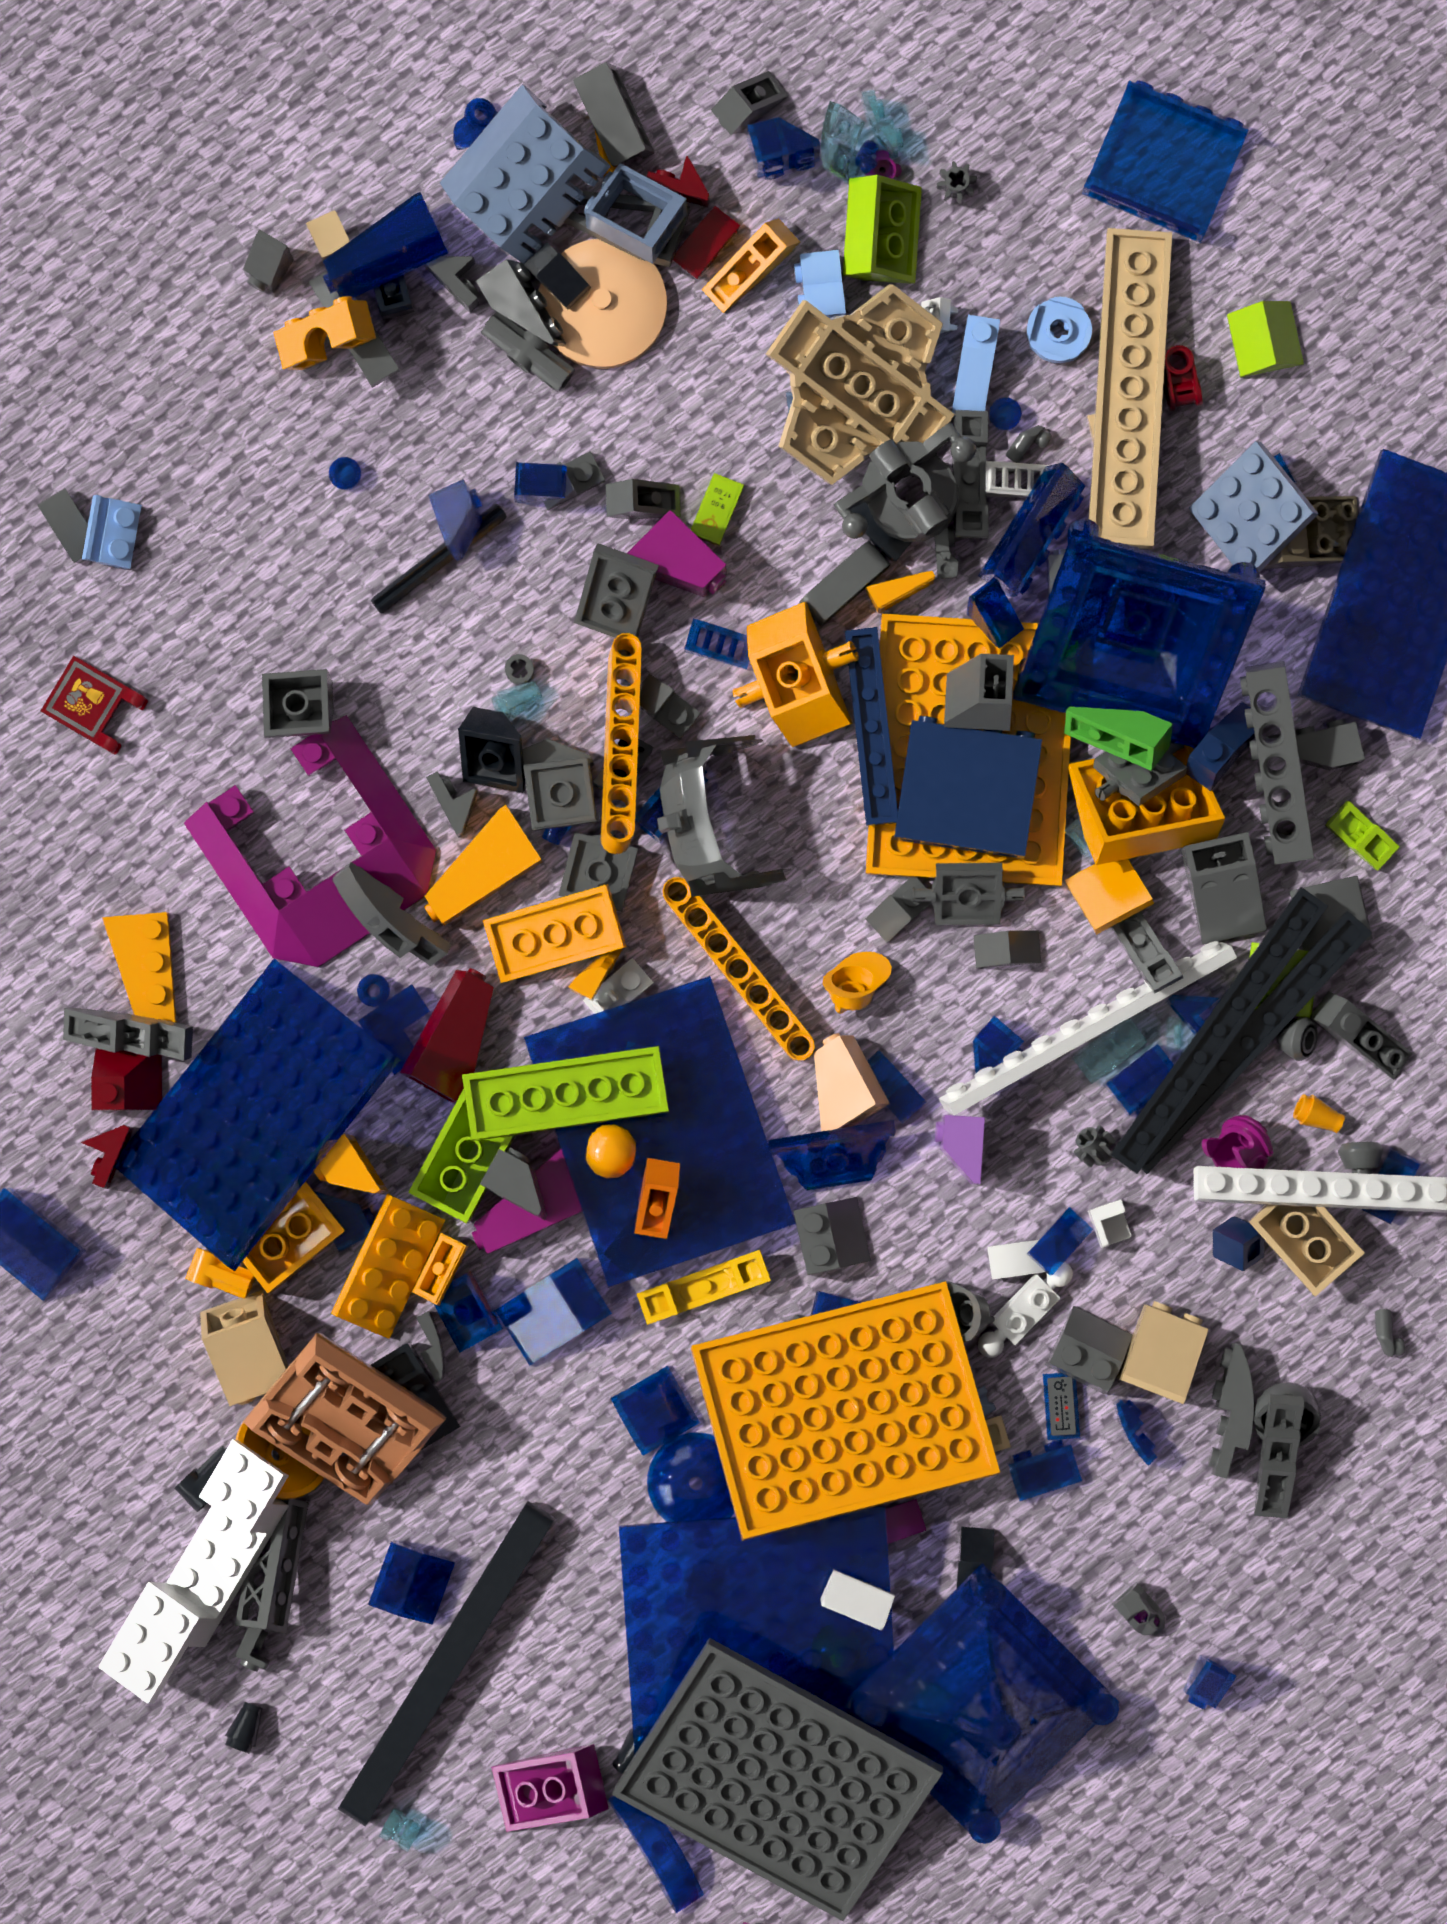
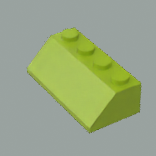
M463 1089L408 1193L469 1224L487 1191L486 1188L480 1185L498 1150L500 1149L507 1153L516 1135L471 1141Z

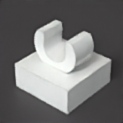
M938 297L921 303L925 310L943 323L940 333L957 330V325L950 324V314L958 313V308L951 306V299Z

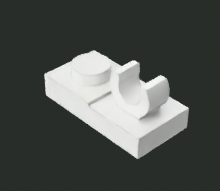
M631 958L602 983L593 1001L587 998L583 1001L602 1024L606 1025L654 982L636 961Z

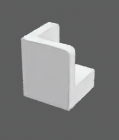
M1121 1200L1088 1210L1101 1248L1131 1237L1124 1216L1125 1209Z

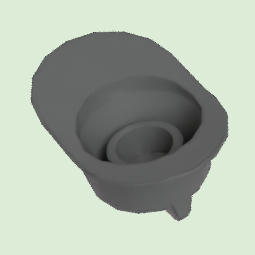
M941 1280V1281L935 1282V1283H933V1284L945 1282V1280ZM946 1281L963 1342L971 1341L977 1334L983 1332L988 1324L993 1323L995 1317L990 1315L989 1304L980 1293L972 1292L953 1282Z

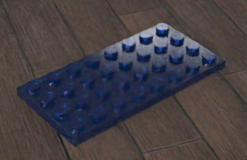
M1382 449L1378 455L1297 696L1419 740L1421 739L1447 662V472Z

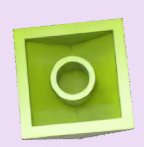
M1260 301L1227 314L1240 378L1304 365L1291 301Z

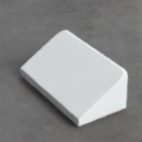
M833 1569L820 1601L821 1605L882 1631L895 1595Z

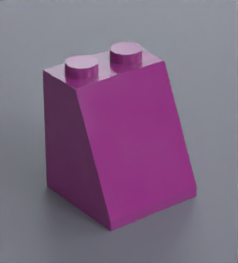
M671 510L627 552L629 555L659 565L655 580L701 597H705L709 592L715 595L727 582L725 580L727 575L726 564Z

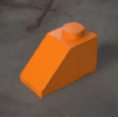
M647 1158L634 1234L667 1239L678 1190L680 1163Z

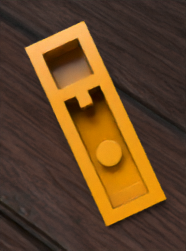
M779 218L765 222L702 288L703 292L722 313H725L774 270L795 249L800 241Z

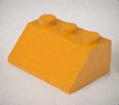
M344 1133L311 1154L315 1162L310 1164L320 1181L323 1180L330 1184L375 1194L388 1192L353 1135Z

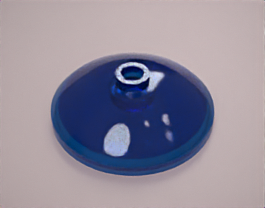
M702 1432L685 1433L672 1438L657 1451L649 1466L647 1489L653 1507L666 1522L682 1530L699 1532L716 1528L733 1516L735 1512L714 1435ZM699 1477L702 1480L701 1488L693 1489L689 1483L691 1478Z

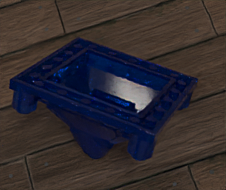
M1090 519L1076 520L1068 528L1067 548L1027 657L1018 664L1017 682L1013 690V699L1066 713L1069 706L1144 711L1173 724L1171 742L1196 748L1208 733L1265 591L1266 582L1260 579L1259 570L1249 562L1236 563L1230 567L1228 572H1223L1212 567L1197 565L1186 560L1168 557L1164 554L1142 550L1138 547L1101 538L1100 528L1094 521Z
M982 1563L841 1705L856 1719L942 1765L943 1773L930 1791V1794L968 1831L973 1840L986 1844L994 1841L1000 1834V1820L1090 1729L1095 1725H1108L1116 1719L1119 1713L1120 1702Z

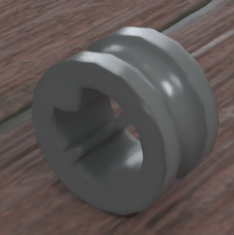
M516 654L507 660L505 673L512 683L524 685L533 678L534 666L527 656ZM519 661L526 663L525 669L528 674L522 678L521 674L520 678L513 677L514 670L511 666L515 662L518 665L520 664Z

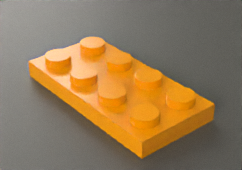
M609 884L483 920L501 983L627 947Z
M387 1193L331 1314L390 1339L445 1219Z

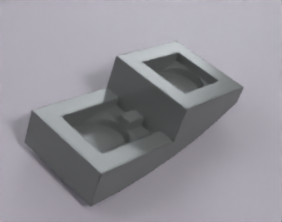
M63 488L39 503L38 507L73 563L82 559L88 523L66 488Z
M427 1311L416 1319L432 1347L420 1354L435 1381L438 1382L444 1378L445 1373L443 1344L436 1322L431 1312Z

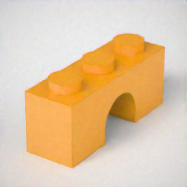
M345 296L335 299L333 301L334 305L331 307H320L309 311V316L304 319L294 318L284 323L285 327L273 332L282 368L304 370L327 360L324 347L327 335L331 348L353 349L376 339L367 301L353 300L352 296Z

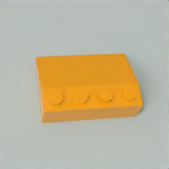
M1190 740L1183 741L1184 748L1173 754L1184 765L1187 764L1189 755L1194 750ZM1094 759L1069 764L1068 769L1084 838L1096 865L1174 850L1218 838L1225 817L1212 790L1209 791L1187 774L1141 806H1137L1127 796L1115 792L1104 801H1101L1096 796L1095 789L1107 781L1103 775L1093 768Z
M261 1128L185 1190L267 1293L274 1292L345 1232V1229L264 1128Z

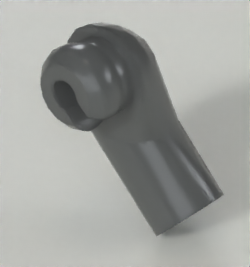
M1039 425L1021 432L1006 453V457L1015 463H1020L1033 444L1036 443L1040 448L1046 447L1052 438L1051 433L1045 431V427Z

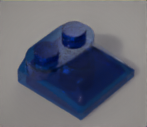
M669 1366L662 1368L610 1398L643 1456L700 1423Z

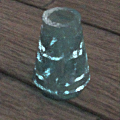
M532 681L497 691V695L492 697L491 701L495 711L503 712L512 721L536 703L537 700L541 699L542 695L537 684Z

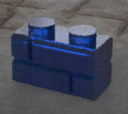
M1156 1044L1106 1082L1104 1086L1127 1116L1133 1112L1138 1115L1174 1064L1162 1048Z

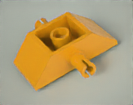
M802 602L747 625L748 657L757 680L733 689L734 697L746 695L735 700L740 708H744L746 705L764 698L771 718L792 747L799 746L852 724L833 673L834 669L859 660L858 652L848 653L856 649L851 640L836 648L825 651L807 602ZM795 669H797L798 679L792 680L791 675L794 674Z

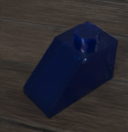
M464 479L428 495L445 545L456 561L463 559L483 521L479 510L483 506L482 499L477 489L471 490Z
M314 1191L345 1229V1232L333 1241L339 1252H343L366 1240L376 1219L369 1207L363 1209L361 1204Z
M1200 1655L1183 1689L1189 1695L1187 1701L1204 1710L1207 1705L1216 1708L1233 1684L1236 1675L1230 1669Z

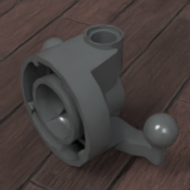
M948 423L923 443L918 441L895 443L891 439L879 445L869 455L872 461L867 467L862 480V486L848 493L834 504V507L843 518L842 530L844 534L849 538L858 539L866 533L868 529L866 518L850 510L866 502L876 524L890 537L904 542H923L939 535L954 518L959 505V488L950 467L937 456L936 452L950 440L952 443L950 448L952 457L958 462L965 463L971 461L976 454L974 441L967 437H961L953 424ZM908 476L922 480L923 491L926 497L919 500L911 508L906 501L896 496L895 487L901 479Z

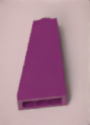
M570 1145L561 1148L535 1171L548 1214L545 1221L503 1198L474 1223L476 1231L472 1232V1236L479 1251L485 1248L486 1253L490 1254L596 1206Z

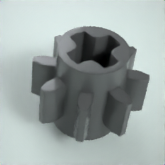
M952 161L949 171L945 169L940 170L939 174L945 181L938 182L936 187L939 190H945L944 201L952 197L957 198L958 204H961L962 196L965 194L973 197L974 190L969 185L977 182V176H969V164L962 168L957 167L956 162ZM958 177L962 178V185L958 184L955 188L951 186L952 180H957Z
M1098 1125L1096 1129L1087 1127L1076 1137V1145L1079 1148L1074 1150V1154L1089 1168L1093 1164L1101 1166L1111 1160L1112 1157L1109 1156L1113 1150L1111 1145L1116 1140L1101 1125Z

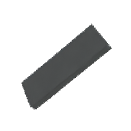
M605 62L574 79L576 89L612 166L617 167L619 163L622 164L636 156L644 159L655 153L616 66Z

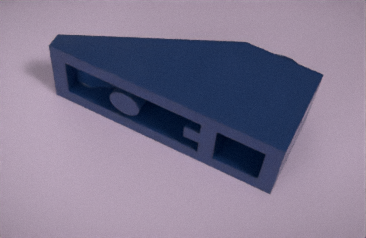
M1240 702L1212 728L1189 755L1186 764V774L1209 791L1215 787L1248 747L1249 741H1253L1255 738L1254 728L1247 729L1245 709L1251 707L1244 702Z

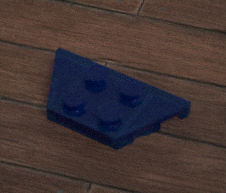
M894 1120L771 1139L768 1140L770 1153L773 1156L777 1155L783 1161L784 1168L791 1175L796 1176L803 1188L809 1191L871 1181L877 1171V1164L886 1153L885 1145L890 1136L894 1137L896 1129Z

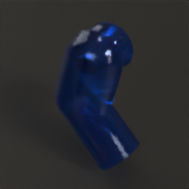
M865 141L855 157L856 167L859 166L864 174H868L877 167V161L873 156H876L880 149L876 141Z

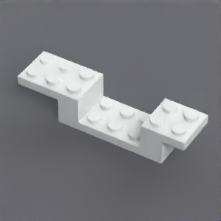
M232 1440L199 1496L212 1507L167 1583L148 1582L100 1663L99 1668L146 1703H155L187 1647H206L289 1505L275 1498L289 1475L239 1440Z

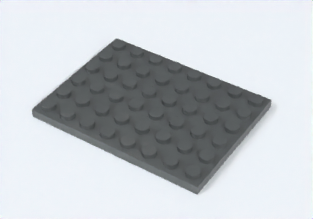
M709 1638L615 1785L612 1795L839 1920L844 1921L942 1775L943 1766Z

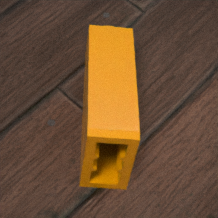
M506 805L496 812L425 895L428 904L424 908L434 923L440 920L445 926L543 862Z

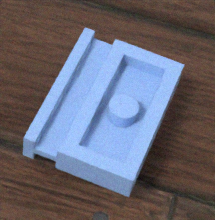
M94 495L82 560L130 569L142 505Z

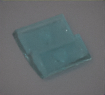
M830 101L825 114L821 135L822 165L825 170L849 185V178L857 177L865 157L855 150L865 122L841 104Z

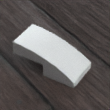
M1052 1238L987 1247L992 1280L1047 1272L1049 1265L1055 1262Z

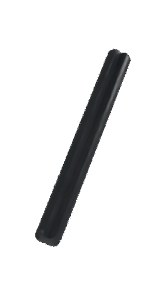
M494 504L371 599L377 611L384 613L499 525L507 517L500 505Z

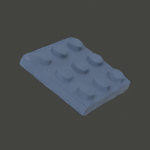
M1255 441L1189 507V510L1243 579L1251 581L1319 514L1264 444L1259 441Z

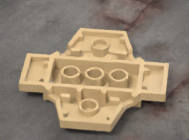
M891 284L850 315L829 318L808 301L802 300L766 353L769 358L787 370L786 373L790 375V386L793 396L779 447L825 482L833 485L864 461V457L882 443L891 439L895 443L913 441L923 443L935 432L947 425L955 414L931 397L930 383H927L925 374L927 363H931L943 323Z

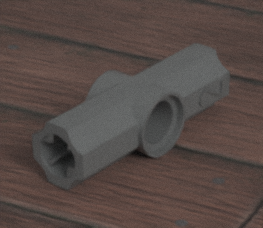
M496 312L489 318L481 331L484 337L507 353V357L526 373H533L558 393L566 386L575 372L574 368L550 351L549 346L542 339L528 330L524 331L499 312Z

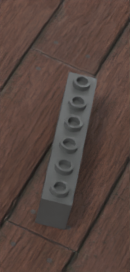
M1285 661L1245 667L1246 676L1240 677L1242 696H1249L1251 708L1245 709L1247 729L1254 728L1256 740L1249 742L1252 761L1259 760L1261 772L1254 773L1257 792H1264L1265 804L1259 805L1261 822L1262 824L1268 823L1270 836H1264L1267 856L1273 855L1275 865L1314 859ZM1264 692H1270L1275 695L1276 700L1271 706L1265 707L1257 702L1259 695ZM1270 724L1277 725L1281 729L1280 734L1272 739L1266 738L1262 734L1264 727ZM1279 756L1286 763L1282 769L1272 770L1267 766L1268 760ZM1284 788L1290 792V797L1284 802H1277L1272 798L1275 790ZM1289 820L1295 824V828L1292 832L1283 834L1277 830V825L1281 821Z

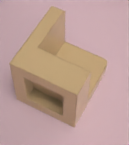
M331 211L306 223L325 265L354 252L336 211Z

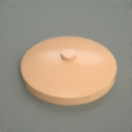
M599 239L580 242L562 252L561 255L584 278L591 288L567 310L540 284L539 292L547 301V307L545 308L550 317L555 318L563 329L561 336L566 342L563 347L553 345V347L572 362L596 369L620 367L631 363L645 354L659 337L667 314L665 285L654 263L638 259Z

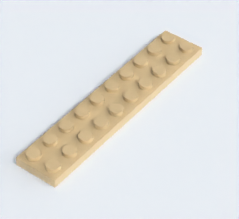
M1107 228L1087 545L1153 549L1172 232Z

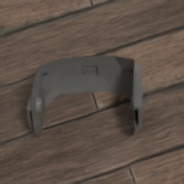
M755 735L685 742L686 748L660 750L663 766H665L660 786L664 816L657 819L658 827L661 833H668L674 862L689 885L692 897L768 886L786 880L784 873L791 871L788 868L762 873L753 871L739 874L721 858L709 819L702 766L709 756L731 754L733 751L755 746L763 742L762 739H755Z

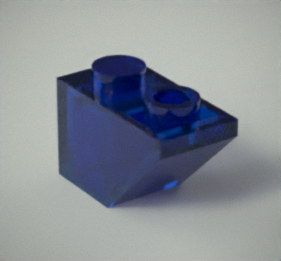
M995 1016L991 1018L971 1042L974 1075L981 1069L986 1067L994 1068L1003 1063V1058L1012 1052H1023L1020 1046L1024 1040Z

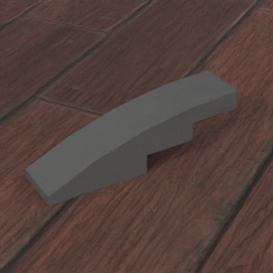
M337 266L309 281L323 307H331L334 305L333 301L335 299L345 296H352L353 300H357ZM375 328L376 339L349 349L372 388L400 372Z
M67 1007L64 1008L63 1040L114 1053L124 1050L148 1057L159 1054L184 1061L192 1058L193 1026L132 1014Z
M1270 1394L1260 1457L1254 1516L1288 1517L1296 1476V1458L1300 1443L1304 1397Z

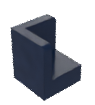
M1233 1216L1213 1229V1257L1241 1271H1245L1264 1258V1239L1250 1223Z

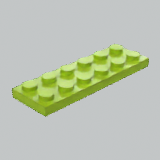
M659 1046L462 1074L471 1141L668 1113L669 1111Z

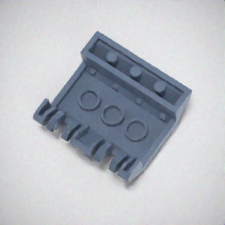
M524 84L518 88L440 182L457 208L501 249L523 264L535 254L529 246L537 251L543 246L541 240L528 231L529 228L534 224L544 233L552 236L557 230L549 221L560 227L578 206L565 192L579 202L586 197L579 187L569 182L573 176L577 175L585 183L594 187L598 179L585 168L587 167L602 178L611 167L595 150L587 149L545 110L547 105Z

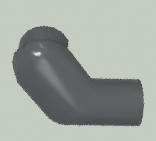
M1376 1310V1336L1384 1354L1389 1357L1403 1355L1405 1351L1404 1340L1402 1338H1393L1391 1310Z

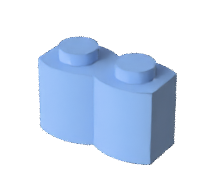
M839 250L800 254V263L794 264L796 283H802L804 294L798 295V306L802 300H805L829 318L846 315Z

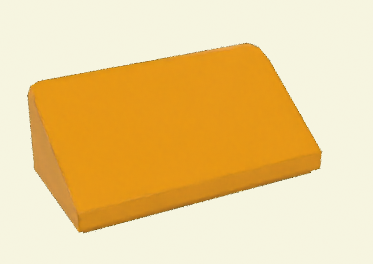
M441 1233L412 1292L440 1306L468 1246Z

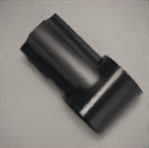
M221 1446L201 1467L191 1471L174 1488L196 1512H199L207 1504L199 1496L226 1452L227 1448Z

